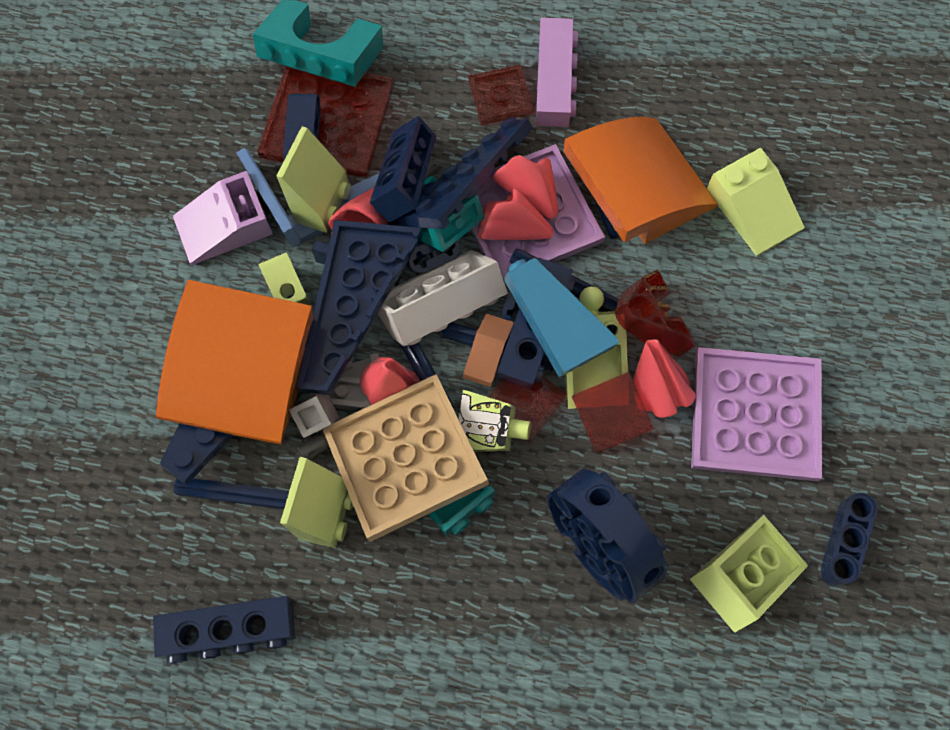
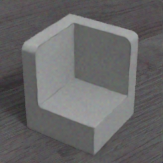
M318 394L289 409L303 438L331 425L340 418L329 396L324 394Z

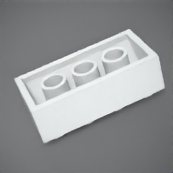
M470 250L441 266L392 288L377 314L393 339L403 346L414 345L420 342L423 336L431 332L444 330L449 323L457 319L471 316L474 310L482 306L495 304L500 297L508 294L498 261Z

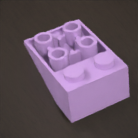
M247 171L218 181L173 215L190 265L273 235Z

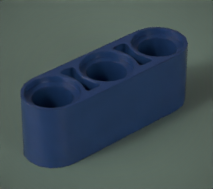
M289 94L283 144V162L302 126L308 128L318 139L321 112L319 94Z
M856 493L841 502L838 507L821 565V576L830 586L841 587L853 583L860 575L877 515L876 501L867 493ZM852 503L861 508L862 517L855 515L852 510ZM844 533L849 534L853 538V547H849L844 542ZM835 563L843 566L845 570L844 579L835 573Z

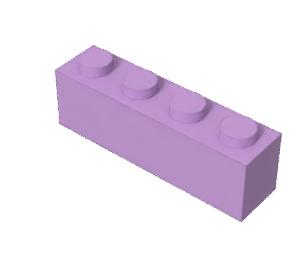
M540 18L536 126L569 127L570 117H575L576 100H571V94H576L577 77L572 76V70L577 69V53H572V47L577 48L578 31L573 30V19Z

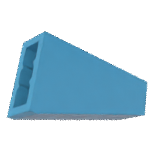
M536 258L528 262L525 259H521L508 267L509 271L504 281L559 378L608 352L620 343L617 337Z

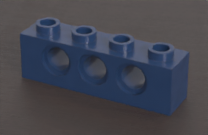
M420 116L393 131L369 202L388 222L401 217L417 207L437 137Z
M539 257L537 258L570 292L572 291L575 281L570 279L573 269ZM520 308L495 377L530 389L534 382L540 383L545 366L540 363L545 352ZM523 346L530 347L534 351V358L531 360L523 359L519 354V348Z
M288 596L153 616L155 657L166 659L167 664L187 662V655L200 654V659L220 657L221 650L233 649L234 654L249 653L254 651V645L266 643L267 649L282 648L287 646V640L296 639L293 599ZM263 617L266 627L261 634L254 635L252 624L257 618ZM230 622L232 633L229 638L222 640L219 635L220 628L224 623ZM196 627L199 631V637L194 644L189 645L187 633L190 629Z

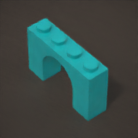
M282 0L253 33L256 57L354 87L383 49L382 25L358 18L346 34L334 42L314 44L301 40L311 27L309 4L296 0Z

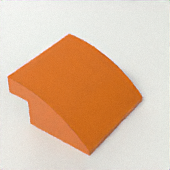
M629 117L618 119L581 131L566 138L564 141L563 152L623 242L639 235L643 243L646 244L718 207L715 199L656 118Z
M187 280L167 345L159 386L156 418L282 445L291 416L289 409L294 407L299 391L296 385L305 351V343L313 321L312 306Z

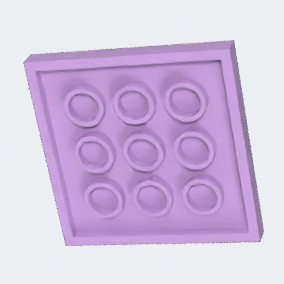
M556 144L524 156L534 163L546 157L551 160L558 202V214L553 219L543 217L552 226L553 237L539 240H484L478 238L480 222L471 229L483 255L498 261L503 280L509 271L508 267L512 265L509 261L516 248L537 258L539 257L554 263L604 243L605 236ZM506 164L495 167L496 171ZM491 176L476 194L478 195L482 210H484L488 202L506 200L510 193L497 184Z
M698 347L695 354L694 392L696 393L693 407L691 469L820 481L822 479L821 359Z

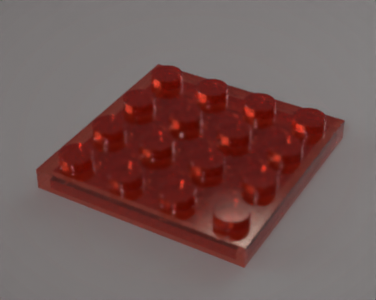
M285 66L257 150L259 158L283 162V144L289 94H319L321 112L318 140L345 169L346 174L367 178L394 87V79L392 77L365 73L354 87Z

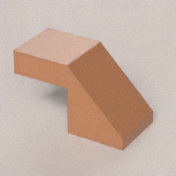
M490 314L485 315L476 333L462 378L492 387L514 322Z

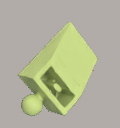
M587 287L580 294V302L606 327L610 324L615 325L614 335L620 343L608 352L565 374L568 409L629 405L626 313L621 311L598 312V309L603 305L604 295L597 287Z

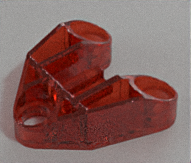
M657 269L645 275L622 292L615 309V316L624 329L644 344L648 340L657 339L669 354L680 357L696 347V344L682 317H669L667 314L671 310L669 304L660 302L671 293L660 271Z

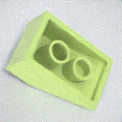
M302 126L277 174V179L295 222L327 233L330 228L328 224L329 219L339 209L343 199L346 200L348 198L351 184L348 181L345 169L311 131Z
M761 148L712 175L707 190L756 256L805 228L779 170Z
M300 457L280 523L299 540L336 548L337 542L343 541L346 534L347 522H343L346 510H352L353 508L342 477L307 458Z
M763 515L705 564L690 580L735 633L758 620L808 565Z

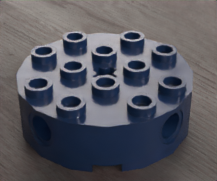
M583 468L547 495L548 509L560 534L572 540L577 547L573 551L574 555L591 576L612 596L620 601L626 598L629 603H635L666 578L669 566L663 555L666 551L665 544L657 535L651 532L649 526L637 512L639 506L636 500L629 493L622 495L608 474L602 472L599 475L597 472Z

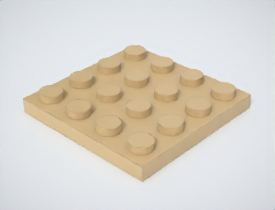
M437 374L323 428L333 457L369 542L489 485L488 479Z

